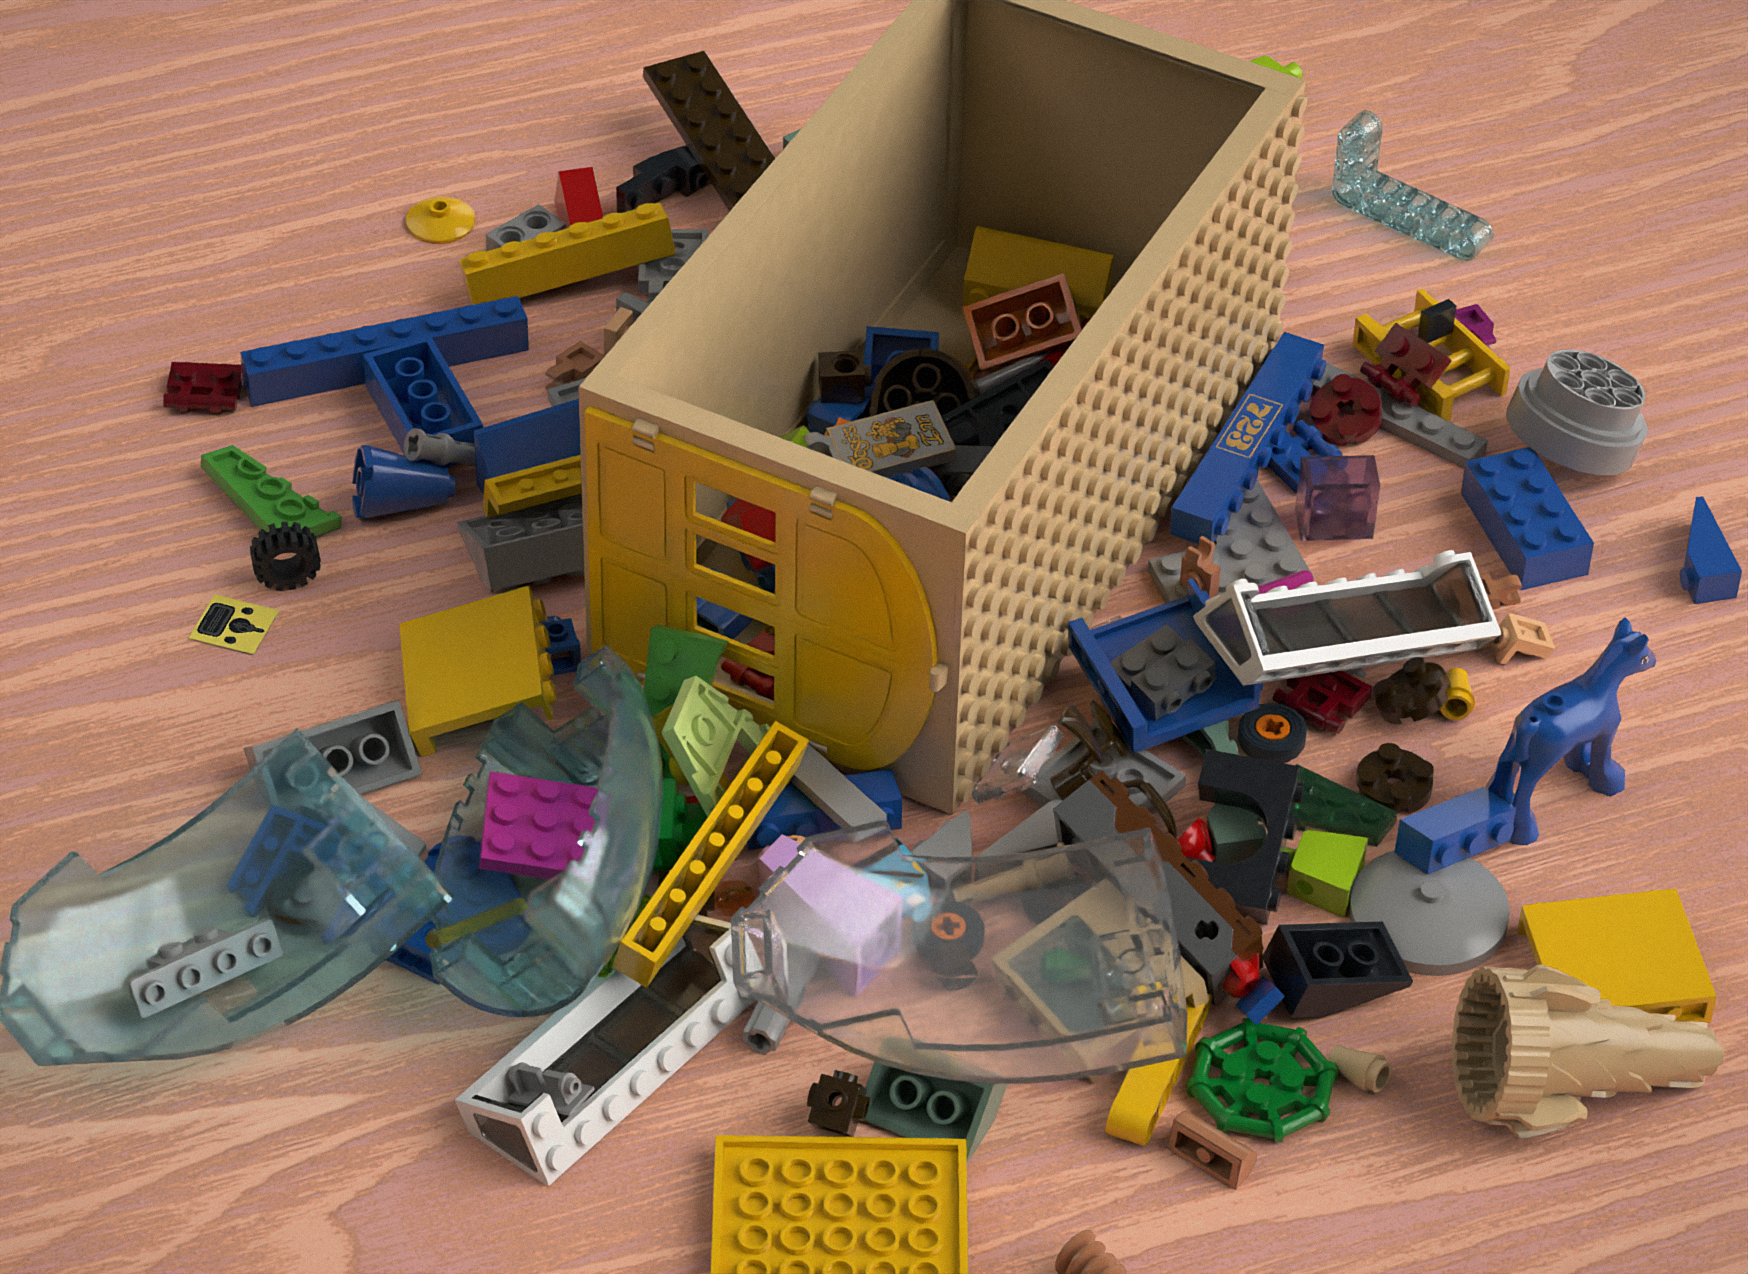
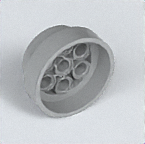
M1565 349L1555 351L1549 355L1543 368L1525 373L1521 377L1506 410L1509 426L1531 449L1557 464L1594 475H1617L1629 470L1640 451L1648 431L1646 421L1640 412L1646 395L1639 381L1614 362L1580 350Z

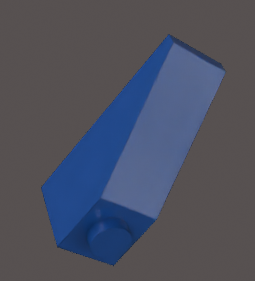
M1696 497L1684 568L1680 570L1681 586L1684 590H1688L1694 604L1737 598L1742 570L1704 497Z

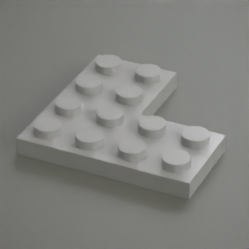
M1256 480L1251 491L1246 490L1244 493L1243 503L1238 513L1232 512L1225 534L1223 536L1218 535L1214 541L1215 550L1212 562L1221 567L1218 595L1226 591V585L1240 579H1247L1248 583H1256L1257 586L1302 570L1311 572L1259 481ZM1186 551L1148 559L1147 570L1165 603L1187 596V589L1180 585L1181 562Z

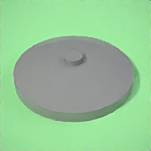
M1395 850L1371 861L1358 874L1351 891L1349 904L1350 922L1383 921L1410 973L1445 976L1471 970L1489 960L1498 951L1505 939L1510 915L1509 902L1505 890L1487 868L1472 858H1467L1433 873L1426 874L1394 853Z

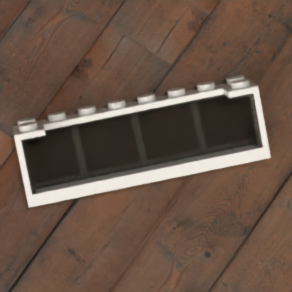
M697 915L647 988L612 968L613 963H611L455 1099L468 1132L541 1183L548 1186L551 1185L756 1000L762 978L741 925ZM521 1062L541 1068L542 1073L546 1069L561 1073H573L581 1081V1084L594 1086L595 1088L571 1116L558 1114L550 1095L541 1092L527 1106L509 1103L507 1100L516 1091L513 1082L509 1079V1070L512 1066Z

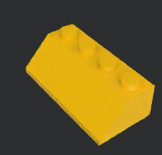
M977 226L964 277L963 306L1064 273L1072 289L1082 322L1085 318H1092L1111 293L1114 255Z

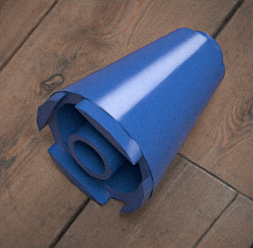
M361 445V448L357 449L352 484H356L357 496L352 495L353 510L356 518L367 519L445 505L448 497H454L455 476L449 475V470L446 467L421 460L409 461L404 455L369 445Z

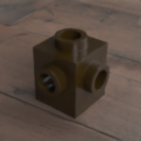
M834 1070L833 1077L821 1074L819 1083L813 1082L809 1090L807 1106L811 1107L808 1123L815 1128L854 1137L858 1120H865L870 1105V1097L865 1096L867 1089L857 1083L858 1076ZM842 1098L841 1103L835 1106L836 1101Z

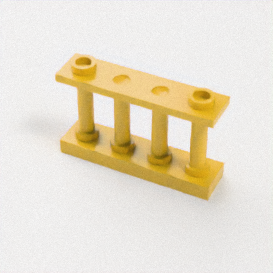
M1422 288L1417 290L1415 308L1412 313L1385 325L1378 324L1367 313L1355 318L1352 345L1374 365L1380 364L1383 358L1375 350L1394 324L1397 323L1406 330L1419 325L1421 311L1438 304L1439 301L1431 297ZM1456 318L1453 333L1428 343L1433 347L1443 344L1452 352V354L1448 355L1452 361L1443 373L1465 364L1475 374L1451 385H1446L1438 379L1431 390L1420 383L1415 391L1421 395L1417 405L1422 409L1450 421L1454 398L1485 384L1489 385L1501 397L1507 394L1511 368ZM1397 368L1392 376L1399 380L1403 379L1406 373Z

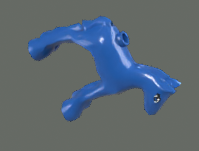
M1626 617L1619 621L1612 640L1584 674L1534 699L1515 717L1512 732L1505 749L1499 756L1494 774L1485 786L1486 789L1516 807L1513 824L1514 830L1511 841H1509L1512 844L1527 846L1538 839L1540 834L1536 817L1530 809V798L1536 783L1562 757H1564L1566 767L1573 772H1581L1589 779L1588 785L1595 792L1611 797L1624 790L1625 770L1611 758V745L1621 722L1616 693L1625 677L1644 672L1655 667L1656 657L1647 645L1649 641L1648 636L1645 634L1641 635L1640 631L1633 632L1631 623ZM1521 767L1519 782L1517 785L1516 792L1514 794L1513 786L1515 782V777Z

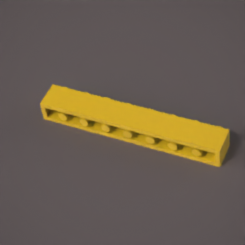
M777 721L773 723L620 942L612 968L644 987H648L800 766L809 743L808 739Z

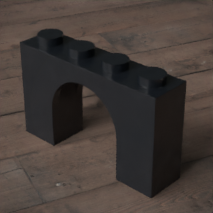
M1206 749L1198 782L1199 799L1201 801L1248 810L1263 822L1268 833L1259 851L1252 857L1238 863L1223 864L1190 857L1186 858L1190 862L1195 859L1204 867L1209 875L1207 880L1216 889L1222 887L1231 895L1236 904L1234 908L1243 917L1249 915L1257 923L1267 925L1270 911H1278L1281 889L1276 888L1278 876H1286L1290 854L1284 852L1287 839L1294 840L1298 817H1294L1293 812L1295 804L1302 805L1306 782L1300 781V768L1296 765Z

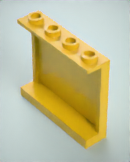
M529 586L399 623L409 734L421 757L436 753V735L541 705L548 721L554 719L552 703L557 702V695L553 682L549 680V676L554 674L551 658L548 652L545 651L551 645L547 629L542 625V622L547 620V613L542 599L535 600Z
M1676 888L1522 905L1517 933L1518 936L1527 935L1537 965H1545L1560 970L1599 990L1600 998L1611 1001V1005L1635 1007L1647 1013L1676 1015L1675 1021L1711 1023L1717 995Z

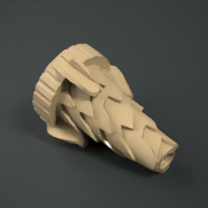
M1535 965L1529 971L1515 968L1481 967L1479 970H1475L1471 977H1468L1465 987L1459 996L1452 1035V1067L1458 1097L1467 1115H1470L1473 1120L1487 1122L1488 1125H1506L1517 1138H1529L1562 1129L1574 1122L1585 1121L1588 1111L1580 1103L1581 1097L1609 1098L1617 1095V1092L1651 1093V1086L1701 1087L1704 1085L1705 1076H1712L1717 1071L1718 1066L1722 1065L1724 1048L1717 1043V1038L1714 1032L1708 1029L1707 1022L1675 1021L1676 1015L1647 1013L1635 1007L1611 1005V1001L1600 998L1599 990L1560 970L1545 965Z

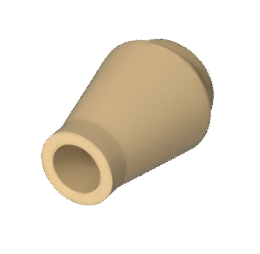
M1336 1045L1328 1057V1061L1334 1062L1337 1065L1340 1074L1365 1093L1371 1091L1375 1093L1381 1092L1386 1087L1391 1076V1064L1385 1061L1383 1055Z

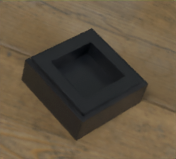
M1447 299L1422 310L1418 337L1430 343L1453 333L1457 305L1450 299Z

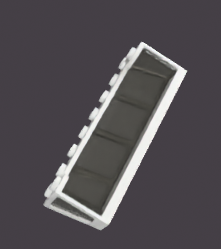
M1454 550L1437 554L1433 557L1434 563L1421 567L1412 573H1405L1403 569L1390 572L1384 577H1376L1372 573L1347 582L1346 578H1338L1320 586L1317 585V582H1309L1292 590H1288L1287 586H1280L1264 594H1259L1256 583H1248L1247 579L1236 580L1225 586L1226 591L1223 594L1208 599L1205 602L1206 606L1193 616L1195 623L1243 686L1407 661L1415 657L1426 658L1478 650L1502 635L1471 552L1455 554Z

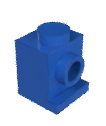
M558 616L547 617V620L543 621L542 625L547 629L551 646L546 648L545 651L548 652L549 656L550 654L568 652L569 657L551 659L554 669L553 675L581 671L580 642L577 639L572 619L562 620Z

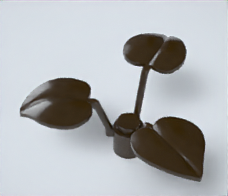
M1094 700L1090 702L1092 717L1095 718L1107 735L1106 742L1101 747H1099L1085 718L1074 705L1066 707L1058 721L1059 725L1073 732L1088 749L1075 763L1050 777V781L1062 801L1095 776L1090 765L1095 761L1099 764L1103 763V754L1113 745L1122 758L1129 756L1128 746L1122 734L1112 723L1105 710ZM1141 778L1122 782L1126 788H1138L1147 796L1164 821L1168 832L1177 839V829L1173 814L1167 803L1150 782L1146 783Z

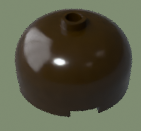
M914 349L897 355L880 370L874 380L875 386L872 392L869 411L870 416L934 400L940 415L943 416L978 397L981 393L971 371L955 357L931 349Z

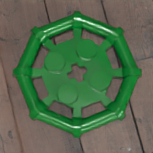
M1243 1018L1242 1023L1211 1038L1202 1037L1196 1043L1195 1049L1197 1054L1191 1078L1185 1085L1190 1097L1198 1100L1217 1123V1129L1223 1133L1234 1131L1270 1138L1273 1143L1283 1142V1137L1314 1122H1324L1330 1115L1328 1106L1334 1080L1339 1075L1338 1068L1334 1062H1330L1307 1037V1031L1303 1028L1290 1029L1264 1023L1255 1025L1249 1018ZM1257 1039L1266 1040L1257 1044ZM1244 1040V1048L1231 1054L1223 1051ZM1277 1043H1281V1044H1285V1045H1284L1283 1048L1281 1049ZM1298 1052L1311 1065V1068L1303 1069L1294 1059ZM1211 1065L1222 1069L1220 1078H1208ZM1256 1078H1265L1269 1080V1086L1253 1082ZM1304 1086H1316L1313 1098L1301 1095ZM1221 1095L1230 1107L1225 1108L1216 1096ZM1294 1110L1297 1111L1296 1113L1281 1120L1282 1116ZM1249 1112L1260 1114V1119L1249 1118Z

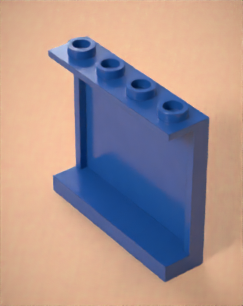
M1193 578L1187 580V596L1090 630L1082 617L1068 622L1069 649L1133 753L1259 708L1260 691L1263 690V683L1243 686L1195 623L1193 616L1206 606L1205 602L1210 597L1205 590L1201 591ZM1224 619L1207 621L1216 635L1223 638V640L1221 638L1220 640L1232 656L1237 658L1236 661L1239 665L1246 662L1244 650L1240 643H1234L1231 639L1226 621ZM1168 624L1185 642L1192 639L1215 662L1216 681L1205 692L1197 693L1183 702L1181 707L1174 713H1167L1155 721L1130 696L1110 662Z

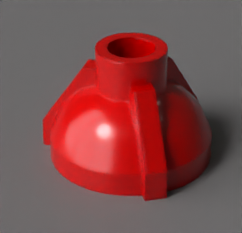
M1198 818L1177 840L1182 847L1181 853L1185 857L1213 861L1216 857L1210 852L1213 848L1207 825Z

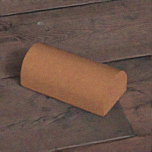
M1187 1110L1182 1111L1173 1119L1168 1144L1170 1151L1235 1190L1247 1179L1257 1158V1153Z

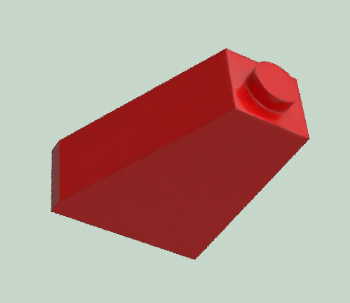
M593 167L558 171L554 202L558 217L566 224V229L578 222L589 223L603 219Z

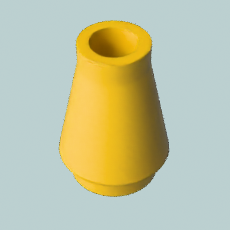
M1451 668L1446 672L1451 682V688L1448 687L1445 692L1448 698L1439 710L1448 719L1461 720L1466 718L1474 709L1475 698L1468 681L1467 672L1462 668Z

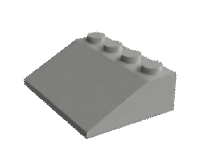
M582 493L489 518L482 516L457 522L458 530L480 579L490 591L495 590L496 593H505L515 590L517 588L516 585L530 582L531 584L539 585L552 581V577L557 575L579 576L584 574Z

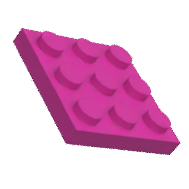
M490 771L487 781L479 869L597 887L601 869L607 789Z

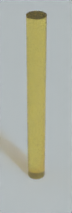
M516 898L431 932L426 936V944L429 948L436 949L524 913L527 910V903L522 898Z

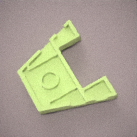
M693 676L683 681L661 733L708 817L726 792L719 784V780L736 739L751 756L770 729V726L767 724L758 725L752 721L753 714L746 709L736 710L728 704L729 698L699 677Z

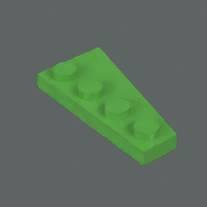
M234 445L201 455V468L260 530L264 529L266 532H269L268 525L275 523L276 528H280L281 522L288 521L289 527H292L294 522L300 523L301 529L307 526L315 536L341 528L342 516L333 510L326 513L319 508L318 500L310 495L302 497L292 490V483L282 477L270 476L266 473V466Z
M658 624L651 627L634 776L660 782V779L674 778L669 768L670 756L647 723L664 709L674 705L684 680L697 676L709 685H712L717 673L716 666L721 654L725 652L728 640Z

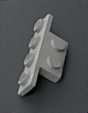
M264 919L234 933L218 929L216 926H208L193 933L194 938L183 943L171 942L157 949L158 954L146 959L149 971L127 981L137 1015L146 1018L281 957L283 951L273 921Z

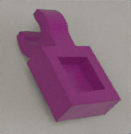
M1478 304L1456 309L1455 318L1490 349L1489 345L1496 343V338L1493 335L1494 323Z

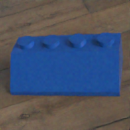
M579 399L474 430L476 482L482 494L484 495L486 479L581 455Z

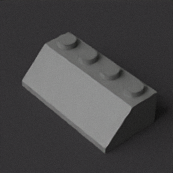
M399 700L386 702L243 748L255 787L268 811L272 805L291 812L302 814L301 803L320 779L348 788L360 795L422 775Z

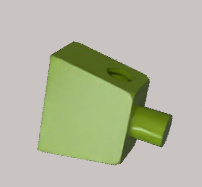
M1315 830L1304 831L1297 850L1285 847L1284 852L1290 854L1287 872H1289L1288 894L1338 916L1345 917L1349 908L1354 881L1365 864L1368 838Z

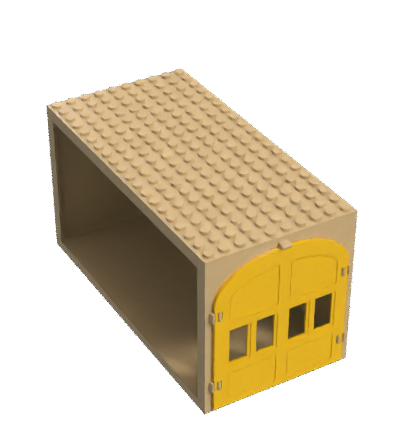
M912 0L579 386L587 669L644 692L651 627L658 624L728 640L725 652L721 654L716 666L717 673L711 686L729 698L728 704L738 711L746 709L753 714L752 721L760 726L767 724L771 727L775 721L808 739V744L836 769L851 775L892 769L901 795L953 815L961 802L966 803L969 800L977 779L986 776L994 755L997 752H1003L1011 731L1014 728L1018 729L1022 725L1026 716V710L1031 703L1035 705L1039 701L1043 692V686L1048 679L1052 681L1056 677L1060 662L1065 656H1071L1072 652L1069 649L1068 622L1082 617L1090 629L1094 614L1098 609L1103 610L1105 608L1111 590L1114 586L1119 587L1122 584L1126 569L1130 564H1136L1141 555L1143 545L1146 541L1151 542L1160 521L1170 516L1175 500L1188 483L1280 338L1283 330L1280 314L1286 302V295L1282 293L1289 275V268L1285 267L1292 248V240L1288 238L1289 231L1295 220V212L1291 210L1292 203L1298 192L1295 175L1301 164L1298 146L1303 139L1305 131L1304 126H1301V118L1305 113L1308 98L1304 96L1306 81L1067 0ZM977 226L1114 255L1111 293L952 502L778 437L803 425L808 429L806 411L812 401H817L820 398L818 353L862 350L864 363L867 326L939 332V351L961 361L973 375L980 369L962 309L964 307V277ZM1009 363L991 370L998 371L1014 363ZM739 498L776 512V543L721 522V516L727 511V503ZM738 550L775 564V594L748 584L756 583L759 585L758 578L752 570L745 568ZM697 597L754 620L734 640L697 625ZM763 631L771 636L775 633V656L746 644ZM728 658L773 676L774 701L756 694L757 691L747 685L740 686L732 681L730 675L721 669L723 661Z

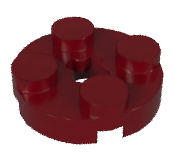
M1340 374L1316 392L1310 405V415L1313 425L1322 433L1324 441L1336 446H1346L1345 442L1351 443L1357 441V444L1370 439L1380 428L1383 417L1382 401L1377 390L1370 383L1359 378H1351L1347 374ZM1345 406H1351L1354 414L1352 416L1345 414L1341 417L1339 416L1340 409Z

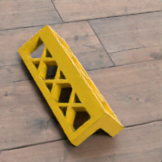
M581 455L486 479L483 499L484 514L489 518L581 494Z

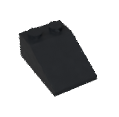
M1383 921L1278 925L1263 954V961L1275 986L1285 996L1282 1001L1291 1018L1328 1016L1408 988L1413 983Z

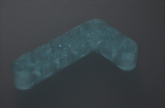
M1363 110L1357 113L1338 133L1332 182V194L1337 202L1464 261L1474 259L1492 240L1493 229L1491 225L1479 216L1377 171L1382 123L1376 114L1371 111Z

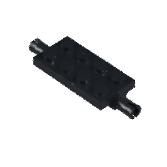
M1045 359L941 416L954 445L994 447L1054 366Z

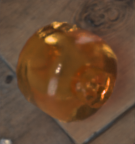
M744 880L721 881L715 888V909H721L725 916L733 917L752 910L754 894L749 884Z

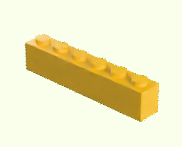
M659 202L656 204H642L635 210L624 213H610L605 215L603 219L589 223L578 222L567 229L557 232H543L535 238L525 241L507 242L502 247L493 250L475 251L469 254L468 257L459 259L467 296L471 304L475 305L515 296L522 298L676 254L669 218Z

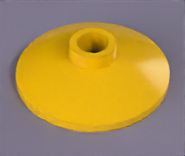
M447 196L430 197L414 204L406 215L408 231L415 238L433 244H446L458 241L467 236L475 225V214L472 208L460 199Z

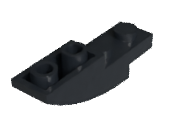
M687 145L677 147L652 156L633 166V178L616 187L617 213L635 210L638 206L646 203L655 204L676 191L688 197L711 182Z

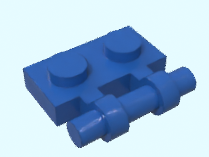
M1299 420L1293 426V431L1298 436L1293 438L1285 431L1280 446L1274 445L1270 461L1267 465L1297 495L1326 483L1328 477L1327 469L1333 468L1337 473H1342L1348 467V463L1342 458V452L1334 444L1326 443L1322 439V433L1315 426H1309L1303 420ZM1313 449L1318 455L1312 456L1307 451Z

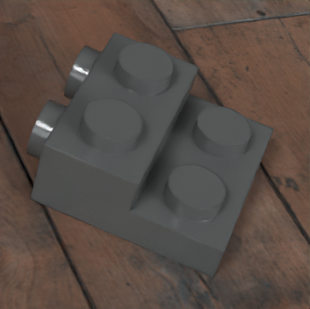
M1168 624L1110 662L1130 696L1155 721L1167 713H1174L1181 707L1183 702L1197 693L1205 692L1216 681L1215 662L1192 639L1185 642Z

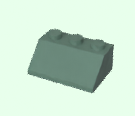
M885 1038L881 1041L865 1086L867 1089L865 1096L870 1097V1105L865 1121L906 1138L966 1139L967 1162H969L995 1121L1008 1082L900 1038Z

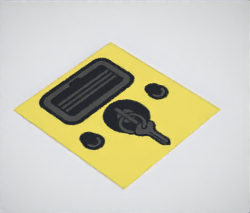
M214 594L188 638L254 655L280 610Z

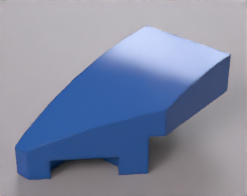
M1261 975L1256 987L1249 994L1240 998L1236 1006L1257 1025L1285 996L1274 984Z

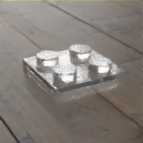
M1052 725L1008 742L1002 753H998L992 760L985 777H980L975 783L971 796L979 804L992 798L1000 800L1011 791L1017 789L1025 791L1038 780L1039 776L1037 773L1041 767L1050 762L1057 754L1055 748L1063 739V733L1056 725Z

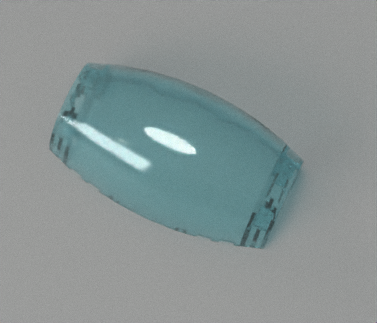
M605 645L578 663L573 688L592 706L553 731L523 702H520L493 721L475 756L482 763L477 777L472 773L467 775L463 786L470 793L465 804L461 800L455 803L445 831L436 863L428 918L436 924V929L433 928L428 932V940L436 946V949L429 953L433 975L437 981L456 997L488 1013L507 1017H534L557 1011L576 1000L604 969L627 934L650 881L659 847L664 803L662 757L653 715L640 682L630 666L608 645ZM490 771L598 788V793L592 800L588 812L595 819L592 832L590 833L587 829L582 831L577 841L584 848L579 863L575 860L569 861L566 869L552 879L479 869L487 781ZM517 892L519 893L521 899L523 900V902H524V904H525V906H526V909L523 908V907L520 905Z

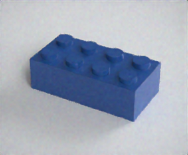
M431 335L363 354L365 387L403 454L406 435L413 428L422 429L425 434L430 435L446 433L455 441L474 444V430L483 428V424ZM421 459V461L432 463L431 460ZM449 462L448 464H446V465H444V466H442V467H446V468H447V467H451V466L457 465V464H459V463H451V462Z
M1527 447L1465 461L1461 495L1510 574L1518 575L1522 584V589L1520 590L1588 575L1594 542L1533 449Z

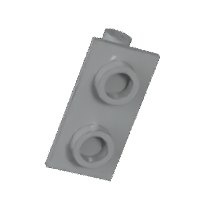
M521 1062L512 1066L509 1070V1079L513 1082L516 1091L507 1100L509 1103L528 1107L543 1093L550 1095L558 1114L571 1116L595 1088L594 1086L581 1084V1081L573 1073H561L547 1069L542 1073L541 1068Z

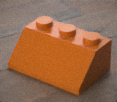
M1064 273L962 307L981 372L1072 343L1083 330L1073 292Z

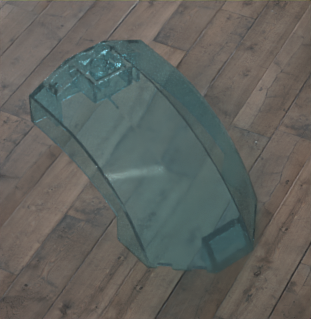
M296 728L205 810L149 848L100 874L76 851H72L22 895L11 908L9 919L13 923L10 942H6L4 945L0 974L3 976L0 991V1021L38 1066L177 1060L219 1052L269 1035L306 1017L334 1000L391 956L455 896L419 856L392 831L342 778L300 730ZM275 915L296 918L302 925L281 922ZM264 919L273 921L283 951L281 957L146 1018L137 1015L127 981L149 971L146 959L158 954L157 949L171 942L183 943L194 938L193 933L208 926H216L218 929L234 933Z

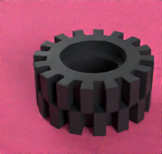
M288 521L281 522L280 528H276L275 523L268 525L269 532L261 529L258 532L259 538L253 537L251 541L252 546H250L254 574L260 584L264 582L265 587L269 589L275 584L277 591H283L284 586L289 585V590L296 589V583H300L303 587L308 584L307 577L312 580L316 577V571H319L321 567V559L316 536L314 533H311L310 528L304 526L301 529L300 523L294 522L292 527H289ZM296 553L295 556L288 559H274L280 554Z

